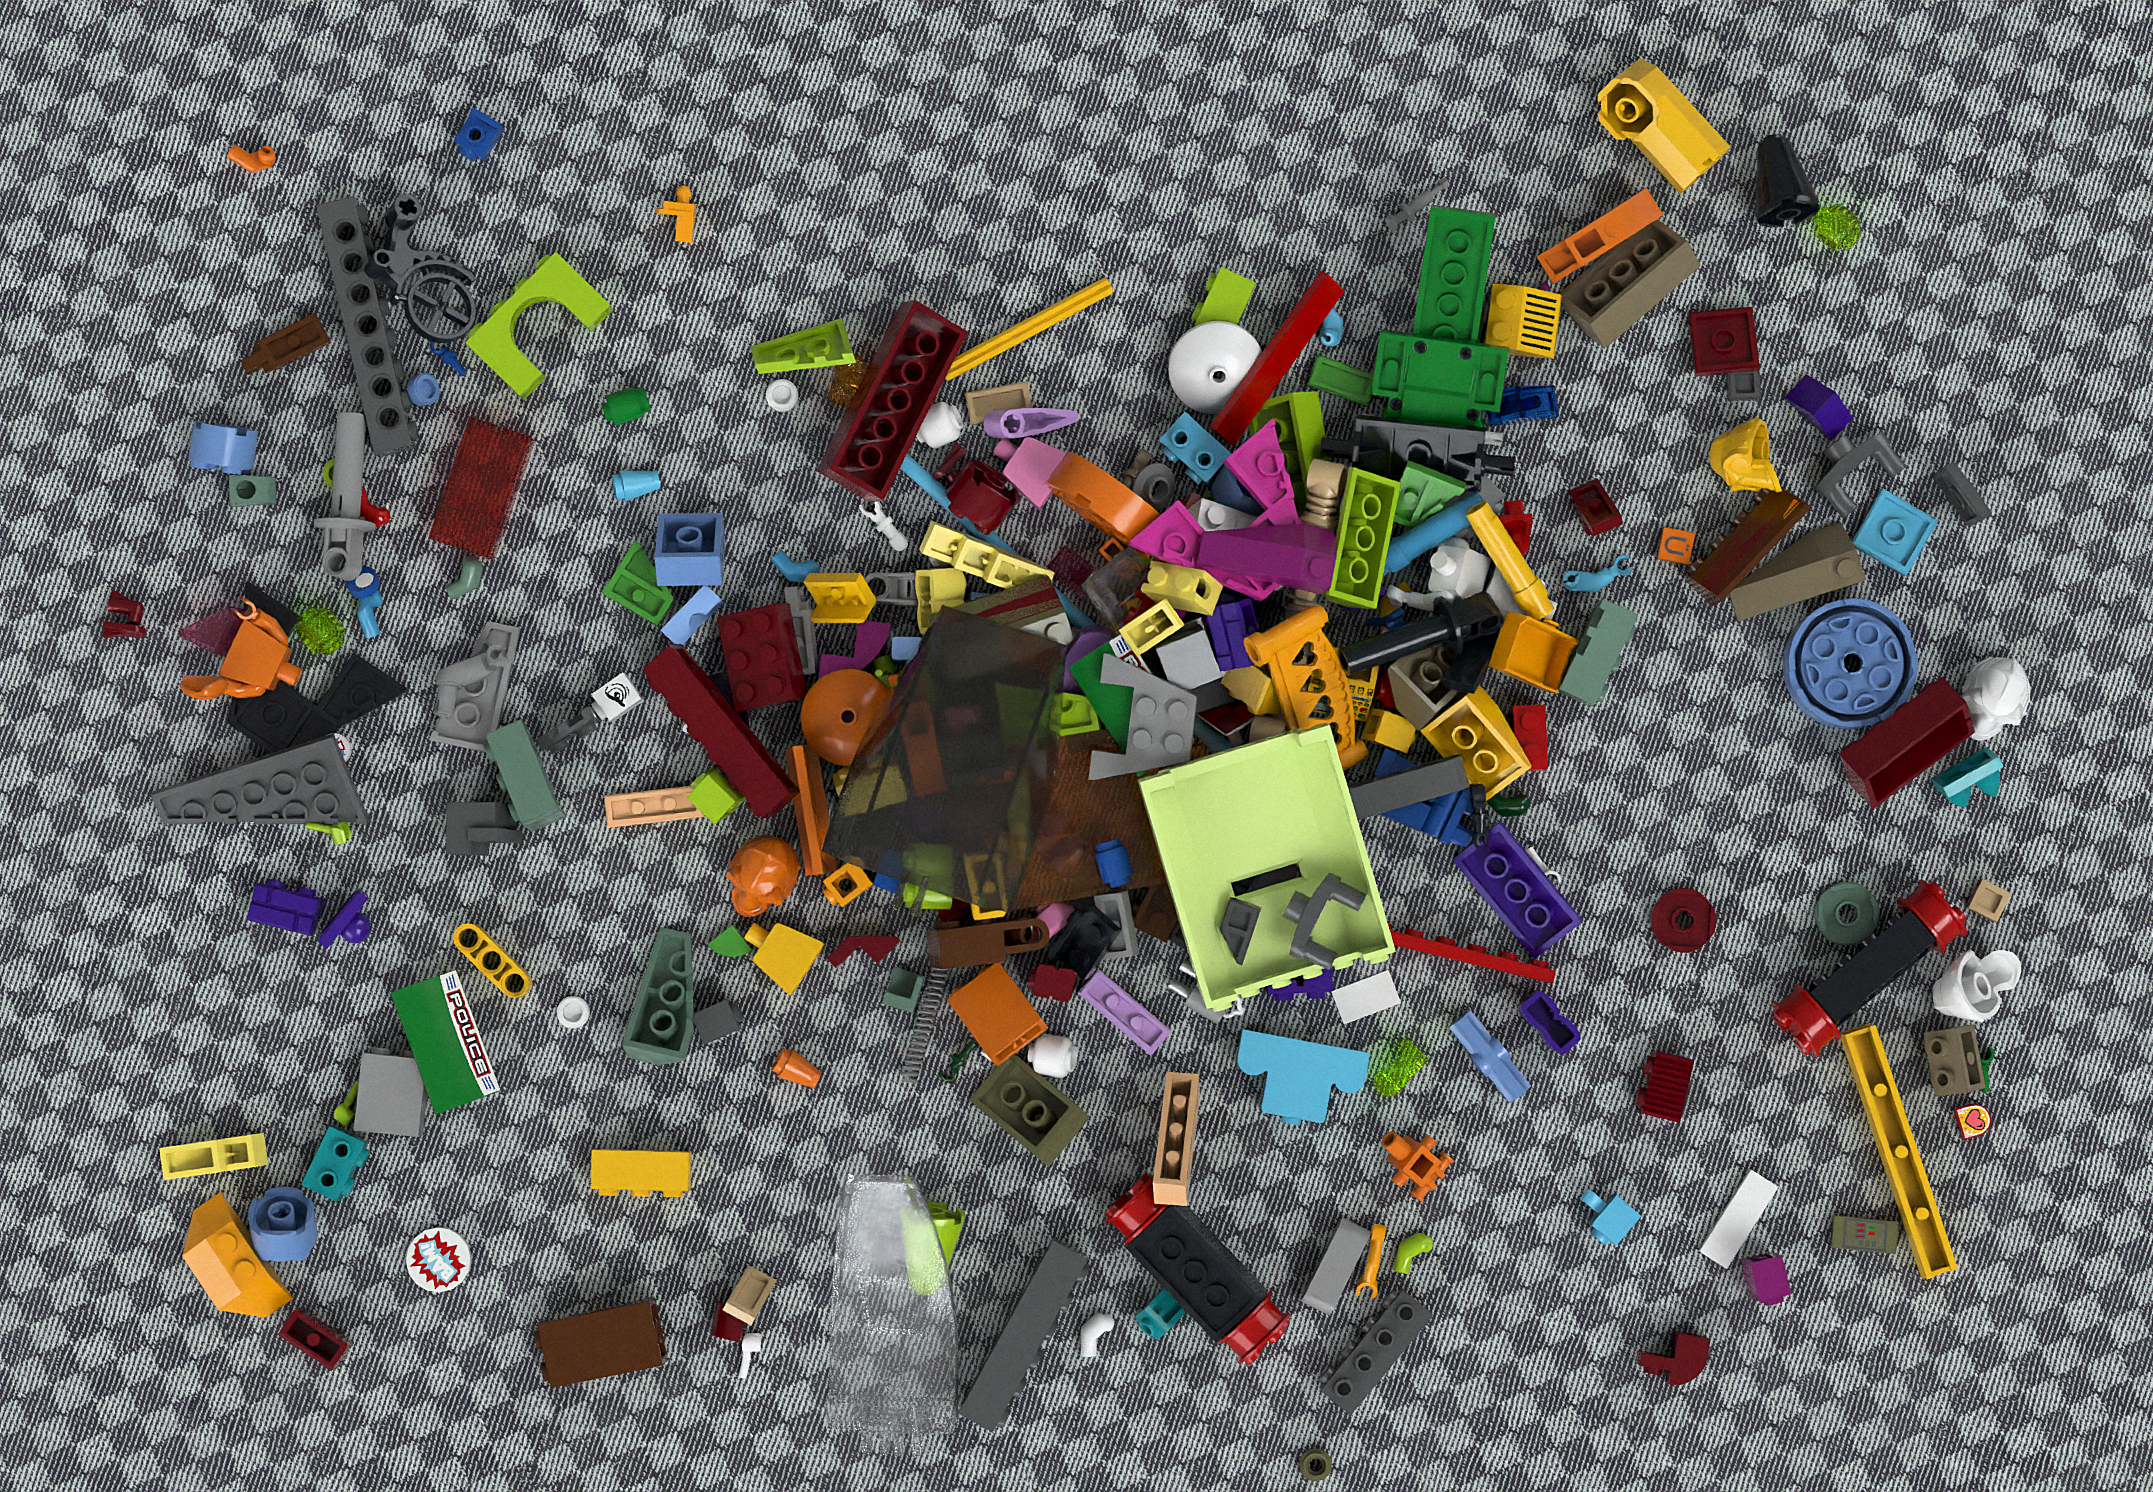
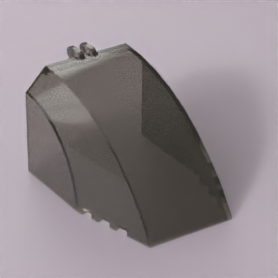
M942 605L863 734L838 798L821 851L849 864L898 879L899 883L891 909L898 911L902 906L907 883L919 886L916 899L911 907V915L918 917L927 889L977 906L1011 913L1019 900L1058 779L1067 645Z

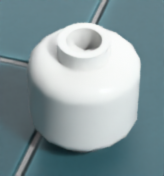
M943 401L931 405L916 435L917 439L921 443L926 442L934 449L955 441L960 436V429L964 427L959 411L954 405L949 406Z
M1043 1034L1039 1036L1036 1043L1030 1044L1028 1062L1033 1064L1034 1071L1041 1076L1064 1078L1069 1072H1073L1076 1067L1078 1050L1076 1046H1073L1072 1041L1068 1037Z

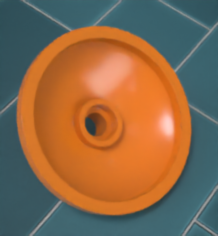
M857 669L837 670L820 678L808 691L801 709V726L810 747L825 760L844 766L861 765L881 755L892 742L898 724L892 693L888 687L874 675ZM848 710L852 711L854 714L853 721L845 723L842 720V714Z

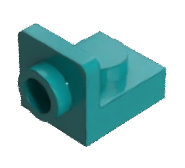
M1162 1288L1134 1318L1139 1322L1140 1329L1146 1335L1153 1336L1158 1340L1173 1327L1186 1311Z

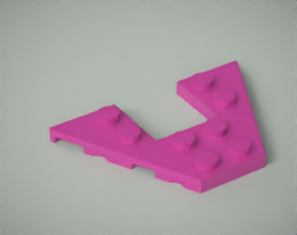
M1274 419L1270 420L1223 461L1265 510L1246 528L1302 523L1301 518H1298L1293 499L1295 496L1289 474L1285 469V458L1280 450L1274 427L1276 425ZM1179 500L1128 543L1136 549L1171 564L1205 570L1221 585L1260 602L1280 586L1279 584L1197 565L1196 560L1201 535L1205 530Z

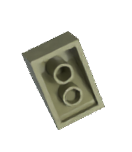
M1015 1054L996 1067L969 1099L970 1102L1048 1167L1090 1118L1077 1104Z

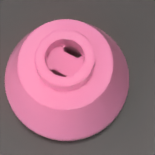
M1047 898L1034 910L1038 914L1034 919H1040L1046 923L1050 932V939L1068 924L1066 922L1067 918L1075 908L1058 898L1054 902Z

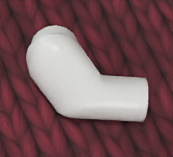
M1097 1313L1081 1327V1356H1097V1338L1105 1331H1111L1114 1326V1320L1111 1315Z

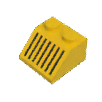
M1493 283L1485 344L1509 347L1508 355L1554 359L1562 295L1526 286Z

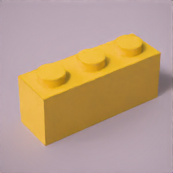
M593 1149L590 1189H599L598 1195L617 1196L618 1190H631V1196L647 1197L650 1196V1191H663V1197H683V1191L688 1192L691 1190L692 1151Z

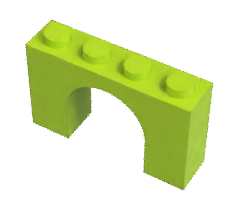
M557 252L552 256L547 254L541 258L535 266L537 271L529 279L527 277L522 278L513 287L512 291L514 294L506 302L504 300L499 301L490 311L492 316L484 324L481 322L476 324L467 334L469 339L465 342L523 400L546 379L543 373L519 351L515 342V325L518 317L526 308L544 301L558 303L568 309L590 332L614 310Z

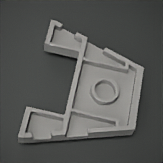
M1104 653L1100 683L1134 688L1126 754L1093 749L1088 780H1097L1189 762L1191 759L1198 696L1171 682L1154 676L1140 667L1125 662L1111 653Z

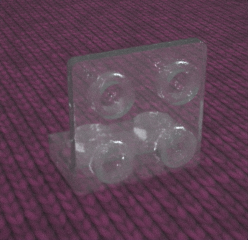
M1129 546L1124 551L1117 553L1108 564L1099 571L1092 573L1081 584L1099 617L1116 636L1120 634L1119 629L1125 626L1122 622L1126 613L1120 606L1135 595L1143 579L1148 581V571L1137 551L1132 546Z

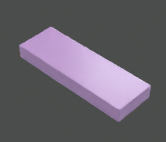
M1097 969L1078 992L1081 997L1150 1056L1172 1032L1100 969Z

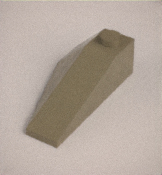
M1841 522L1810 531L1741 581L1729 593V597L1737 622L1859 584L1865 581L1866 578L1857 550Z
M1444 643L1399 658L1387 669L1396 709L1418 731L1461 692L1444 688L1443 678L1456 657L1448 651Z

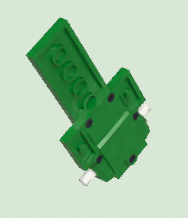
M1431 205L1413 334L1380 329L1371 395L1389 397V401L1384 409H1382V415L1378 417L1484 427L1485 423L1481 416L1482 410L1500 412L1509 347L1477 343L1496 213ZM1486 431L1485 444L1501 446L1503 433Z

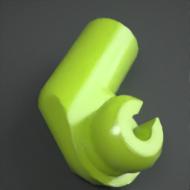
M1415 1233L1402 1240L1398 1246L1393 1271L1409 1274L1412 1258L1422 1252L1428 1253L1433 1248L1432 1238L1424 1233Z

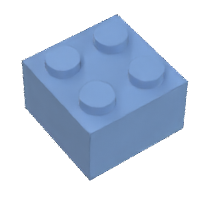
M674 513L658 515L654 556L657 586L722 585L726 543L723 513Z

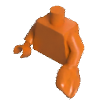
M241 598L243 602L248 604V609L244 613H239L236 609H233L234 613L243 619V622L218 673L219 676L185 675L180 682V687L184 694L199 700L214 699L222 694L236 698L261 696L267 689L274 691L279 680L295 686L302 675L303 669L288 662L292 649L287 646L288 637L278 621L261 609H256L255 605L247 598Z

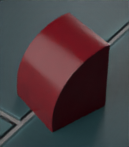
M717 1301L710 1334L719 1338L740 1342L743 1339L746 1322L723 1311L726 1303Z

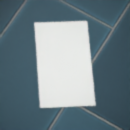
M1389 970L1331 991L1343 1024L1401 1003Z

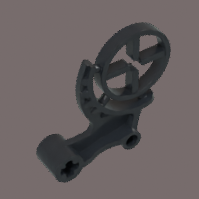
M402 194L397 197L385 214V223L388 229L385 234L384 249H379L366 263L364 271L369 278L379 279L392 291L391 305L396 306L398 301L404 302L406 318L417 334L435 343L454 342L466 334L475 320V301L466 286H470L477 278L464 265L447 255L427 250L416 251L409 248L407 239L416 220L421 215L422 207L416 197L410 194ZM430 270L444 271L458 277L461 280H458L453 276L443 273H431ZM422 271L423 276L412 285L407 294L401 293L405 280L413 274ZM429 282L446 284L447 286L439 301V306L441 307L448 302L453 289H455L466 304L468 316L466 317L450 307L444 310L443 316L464 328L453 334L433 332L442 314L440 310L435 311L426 328L416 317L412 301L414 299L430 309H434L438 302L417 290V288Z

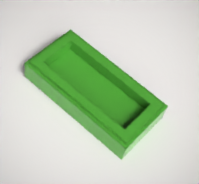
M1317 355L1307 386L1367 407L1371 397L1374 374Z

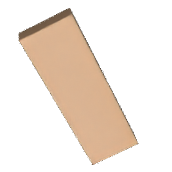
M691 786L604 796L607 828L704 817V814L687 798L694 790Z

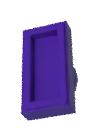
M360 888L353 892L318 935V942L327 949L339 934L345 941L354 944L361 943L369 937L371 933L370 920L366 915L358 912L368 900V894Z

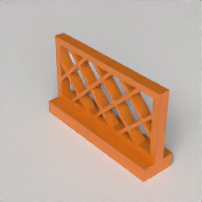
M810 745L793 746V748H787L785 753L789 777L800 790V793L793 801L806 876L820 875L837 871V860L820 757Z

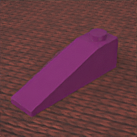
M1304 523L1204 531L1201 535L1196 564L1321 595L1330 589L1337 558L1335 533L1332 530Z

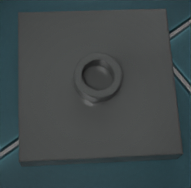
M1955 461L1932 475V478L1968 526H1972L1992 514L1974 485L1966 478Z

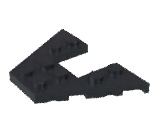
M247 581L245 583V598L250 600L256 609L259 608L275 618L289 638L302 617ZM245 602L243 613L246 612L248 609V604H246ZM353 653L318 705L279 680L274 691L267 689L261 696L247 698L232 697L227 724L270 753H274L331 734L406 693L408 688L356 653Z

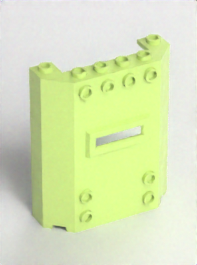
M1323 723L1305 730L1299 728L1189 762L1167 767L1158 771L1156 775L1145 776L1137 780L1206 1009L1213 1008L1214 1012L1222 1011L1232 1007V1001L1239 1000L1237 996L1241 994L1242 998H1247L1259 994V988L1272 985L1273 989L1291 984V978L1303 975L1304 979H1310L1323 974V967L1302 958V960H1299L1289 955L1298 924L1282 916L1295 890L1308 897H1312L1329 873L1340 877L1341 882L1367 894L1359 911L1333 899L1331 901L1327 900L1310 934L1312 941L1338 953L1332 964L1335 970L1352 966L1354 964L1353 960L1361 958L1364 961L1369 960L1370 964L1380 963L1389 959L1388 954L1396 952L1329 724ZM1298 863L1301 877L1242 895H1234L1232 882ZM1230 897L1262 907L1242 965L1236 963L1235 957L1220 931Z

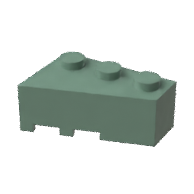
M1604 598L1597 602L1580 636V642L1576 645L1565 669L1558 692L1589 707L1594 706L1596 701L1602 703L1609 688V685L1605 683L1610 672L1615 674L1622 660V656L1619 654L1624 644L1628 645L1636 627L1633 625L1638 614Z

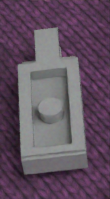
M803 587L784 588L786 604H790L804 675L819 673L815 627L811 620L813 613L811 604L805 601Z

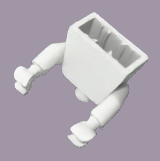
M1405 527L1403 533L1407 532L1411 528ZM1452 536L1435 546L1438 548V551L1430 559V564L1433 568L1428 587L1432 593L1422 594L1414 591L1409 593L1389 585L1386 596L1395 607L1402 606L1404 602L1409 607L1434 611L1433 602L1436 597L1443 596L1451 604L1482 592L1491 558L1471 550L1468 542Z

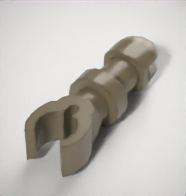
M1141 449L1131 468L1126 469L1123 473L1122 484L1132 490L1134 479L1139 471L1149 464L1153 454Z

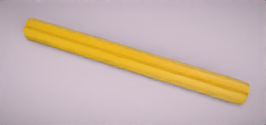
M1102 278L956 356L945 379L947 381L954 379L1109 296L1113 292L1110 282L1107 278Z

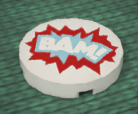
M443 1227L425 1230L415 1237L408 1248L406 1257L408 1273L414 1282L425 1290L433 1292L452 1290L462 1283L470 1271L472 1262L470 1246L463 1236L456 1231Z

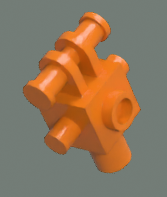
M1390 1131L1383 1137L1381 1145L1391 1153L1386 1160L1398 1170L1391 1181L1402 1188L1408 1179L1417 1186L1409 1193L1420 1202H1423V1198L1429 1190L1434 1191L1437 1185L1434 1182L1437 1178L1443 1180L1446 1176L1443 1172L1450 1163L1453 1164L1454 1160L1442 1151L1439 1158L1435 1157L1430 1151L1437 1142L1428 1134L1419 1143L1407 1135L1402 1138L1395 1131Z

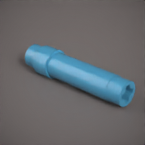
M1478 491L1458 500L1400 536L1390 538L1383 576L1391 571L1393 573L1398 572L1411 564V560L1469 527L1471 524L1465 516L1466 511L1477 503L1484 501Z

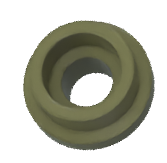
M1312 1448L1303 1453L1300 1458L1299 1467L1303 1476L1308 1480L1321 1481L1330 1474L1332 1461L1324 1450ZM1316 1458L1321 1461L1320 1469L1312 1470L1309 1467L1312 1459Z

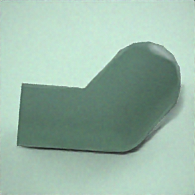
M466 556L462 560L463 568L460 579L445 585L451 600L473 591L479 586L483 566L476 556Z

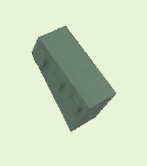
M520 719L485 734L488 744H485L484 748L490 762L496 761L500 773L496 774V778L503 792L508 791L512 802L508 804V808L515 822L520 820L522 825L533 832L566 818L564 809L559 807L553 792L555 790L554 786L547 777L542 765L543 761L527 724Z

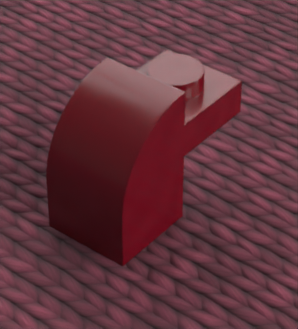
M1674 1330L1670 1356L1638 1350L1635 1363L1644 1366L1643 1372L1662 1376L1663 1370H1666L1665 1382L1669 1385L1685 1384L1694 1380L1704 1369L1711 1339L1706 1336Z

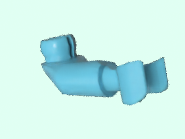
M1620 555L1616 558L1614 565L1608 569L1605 567L1596 573L1567 571L1563 575V585L1570 591L1598 592L1614 581V577L1617 575H1629L1633 567L1620 570L1618 564L1623 560L1629 559L1628 555Z

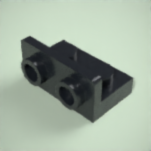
M1095 905L1083 909L1077 908L1069 915L1066 921L1068 926L1064 932L1060 933L1051 944L1053 949L1047 957L1052 963L1062 960L1083 980L1091 978L1122 930Z

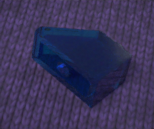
M1554 385L1513 386L1503 389L1500 412L1486 411L1490 426L1514 425L1559 417Z

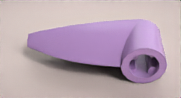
M1055 408L993 409L986 414L983 425L986 433L991 437L1020 438L1052 431L1077 422L1078 413L1077 411Z

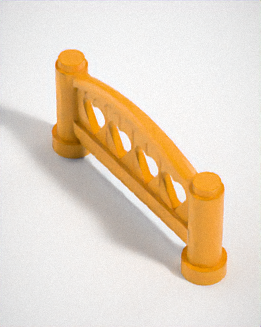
M1311 605L1263 633L1254 632L1245 637L1243 643L1249 658L1255 665L1261 667L1268 663L1288 731L1299 728L1305 730L1318 724L1335 722L1334 731L1339 734L1335 745L1344 772L1362 762L1368 755V749L1361 739L1355 740L1354 708L1348 679L1336 651L1322 632V627L1328 622V615L1321 605ZM1310 641V651L1315 655L1313 662L1310 664L1292 663L1303 645ZM1319 669L1318 678L1323 681L1321 689L1318 691L1300 690L1312 671ZM1327 695L1326 705L1331 708L1330 714L1326 718L1308 717L1320 698Z

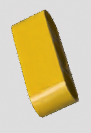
M467 923L462 924L456 929L453 937L456 947L498 989L508 997L513 998L523 997L529 993L532 988V978L529 973L482 927ZM468 929H473L478 936L477 943L473 947H467L462 940L463 933ZM492 951L497 952L501 958V963L495 970L489 969L485 963L487 954ZM513 974H519L524 980V986L519 992L511 991L508 986V980Z

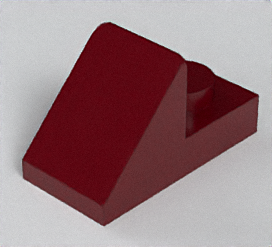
M1598 478L1568 490L1584 531L1588 536H1596L1623 524L1620 512Z

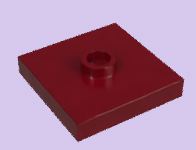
M1753 307L1688 313L1695 377L1759 371L1760 363Z

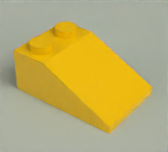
M1480 684L1474 694L1461 692L1420 730L1443 758L1461 755L1469 787L1473 784H1483L1485 786L1486 801L1531 768L1528 758L1498 705Z

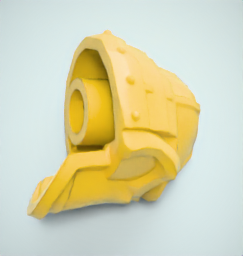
M1756 416L1747 422L1737 425L1730 431L1723 432L1714 439L1708 453L1711 468L1725 480L1732 492L1739 490L1759 492L1761 488L1774 490L1776 493L1782 491L1777 475L1769 460V433L1765 421Z

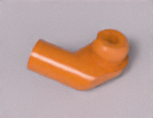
M235 144L227 155V158L252 173L268 169L276 161L275 151L270 146H262V150L248 153Z

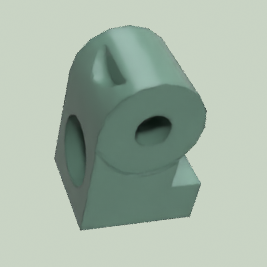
M229 475V507L276 504V478Z

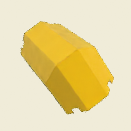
M1641 58L1613 78L1597 94L1598 103L1601 101V110L1598 112L1601 124L1615 139L1625 140L1629 138L1679 194L1697 181V178L1707 172L1731 148L1657 66Z

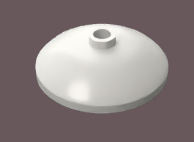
M1210 321L1199 324L1184 333L1172 349L1168 364L1172 388L1179 399L1190 408L1206 414H1218L1259 358L1262 350L1256 339L1246 329L1237 324L1226 321ZM1217 371L1224 372V376L1220 379L1213 377Z

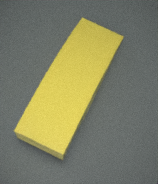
M264 1133L159 1148L164 1180L268 1165Z

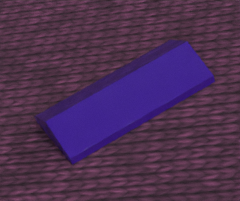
M1500 821L1488 830L1489 844L1487 847H1484L1483 836L1479 837V848H1476L1474 843H1472L1452 861L1530 955L1536 959L1581 924L1583 919Z

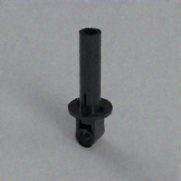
M1479 592L1451 604L1443 596H1439L1434 599V612L1431 617L1338 649L1339 659L1345 673L1350 676L1442 643L1445 644L1453 656L1462 654L1463 642L1497 632L1504 624V617L1491 595L1487 592Z

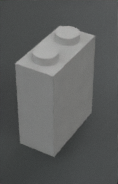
M371 1047V1053H362L353 1131L412 1137L423 1136L427 1091L412 1051L404 1050L403 1056L390 1055V1048Z

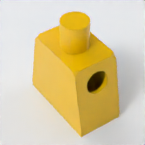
M779 922L774 925L770 932L753 923L744 937L746 941L759 948L752 961L789 995H793L826 945L818 939Z

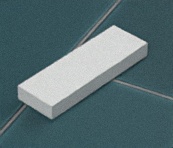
M1749 1169L1698 1251L1727 1269L1775 1194L1778 1186Z

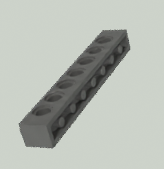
M354 196L318 204L316 207L373 452L376 456L383 457L416 449L414 440L419 439V433L415 420L410 421L407 409L412 408V403L407 389L403 390L400 378L405 377L401 359H395L393 347L398 346L393 327L388 328L386 316L390 315V308L386 296L381 297L378 286L383 284V282L379 279L369 278L364 271L366 263L372 257L371 254L376 252L372 235H366L364 223L369 222L366 207L364 204L359 205V201ZM345 227H355V235L351 240H341L340 234ZM352 258H362L363 264L358 271H348V263ZM361 288H368L370 291L368 300L363 303H357L355 301L356 292ZM368 319H375L377 321L376 330L373 333L364 334L362 332L363 323ZM375 350H383V361L378 365H371L369 362L370 354ZM382 381H390L392 385L390 393L385 396H378L376 392L378 384ZM389 412H397L399 415L398 423L393 427H385V415Z

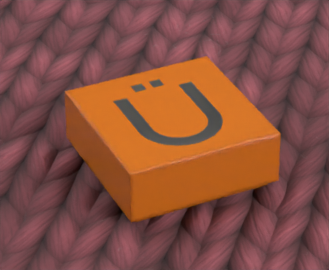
M1663 527L1657 559L1689 565L1695 533Z

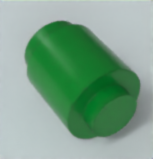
M632 386L606 395L607 402L601 404L607 422L613 420L615 426L644 417V413L651 411L643 386L639 388Z

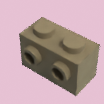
M1974 1024L1942 1028L1924 1033V1048L1928 1055L1931 1071L1930 1080L1934 1087L1935 1097L1968 1093L1986 1088Z

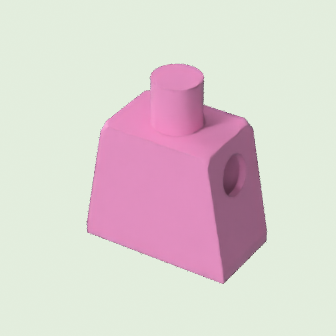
M1026 436L1019 447L1006 438H1002L993 452L1008 463L1002 471V475L1007 479L1006 481L1040 511L1051 496V490L1054 488L1051 487L1050 489L1045 485V482L1066 452L1030 436Z

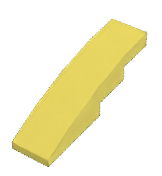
M931 521L919 548L922 554L950 563L956 569L982 577L986 582L1005 589L1046 575L1052 581L1055 574L1054 571L1024 557L934 521Z

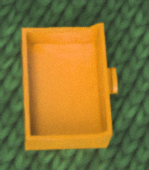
M1507 611L1488 666L1539 690L1557 694L1572 648L1578 645L1580 640L1557 630L1556 627L1559 626V623L1544 618L1543 622H1540L1527 615Z

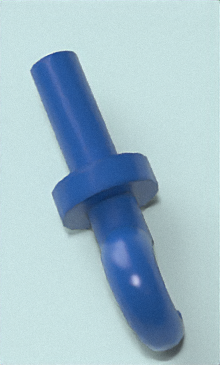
M430 341L431 352L435 355H443L442 361L444 364L450 363L461 377L467 373L465 368L456 359L457 353L454 350L449 351L447 347L435 350V342Z

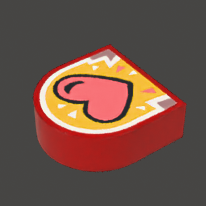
M1967 1104L1953 1109L1962 1140L1983 1135L1990 1128L1991 1115L1984 1106Z

